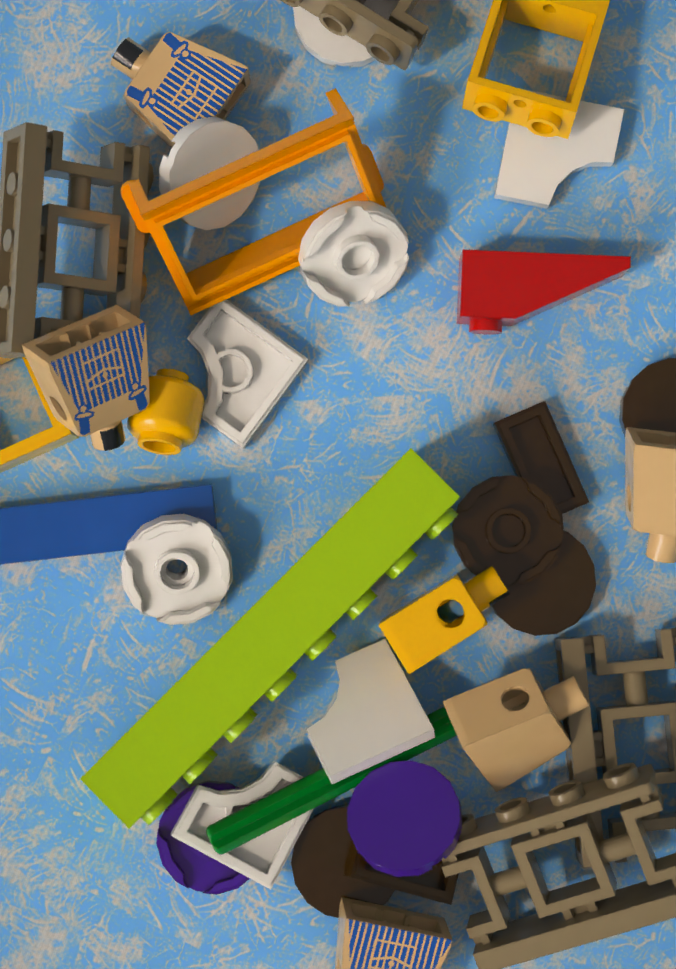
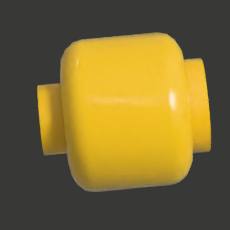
M165 368L157 370L155 376H149L150 403L145 410L128 417L127 428L132 436L138 439L137 444L140 448L160 455H176L181 452L183 447L192 445L199 434L204 396L198 387L188 382L189 376L186 373Z

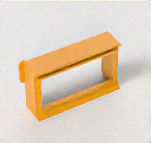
M336 88L325 93L334 116L154 199H148L139 179L126 181L121 186V196L138 230L142 233H151L190 315H194L300 266L298 257L301 239L311 223L329 208L188 273L185 272L163 227L164 225L341 143L346 145L363 192L331 207L348 201H372L386 207L381 195L384 183L372 151L367 145L362 144L354 123V117Z

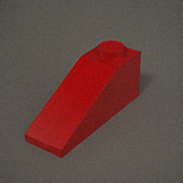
M463 249L459 258L457 324H469V332L474 334H501L502 326H513L621 278L631 268V256Z

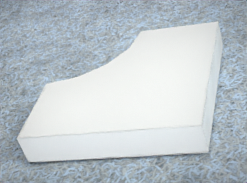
M527 90L530 92L555 98L561 101L566 100V97ZM580 100L568 139L559 136H539L532 133L527 127L509 122L494 198L547 209L556 188L570 174L587 167H611L615 159L624 109Z
M227 299L211 306L187 337L190 344L201 354L208 372V396L204 402L201 418L244 449L309 361L308 358Z
M386 639L335 660L340 681L336 701L324 718L307 729L308 738L331 784L435 738L434 728Z
M273 761L260 778L239 789L218 791L197 784L170 835L271 890L313 809L225 854H217L214 851L207 837L206 829L209 825L304 777Z

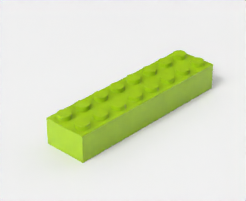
M410 448L80 780L129 829L140 818L149 826L177 797L178 794L172 786L181 777L191 784L218 755L211 747L222 736L232 743L255 720L258 714L251 707L264 694L273 702L297 676L290 667L304 653L312 661L317 658L337 637L330 627L344 613L354 620L377 597L370 587L384 573L392 580L395 579L418 556L410 547L424 533L431 540L435 539L459 515L451 506L460 496Z

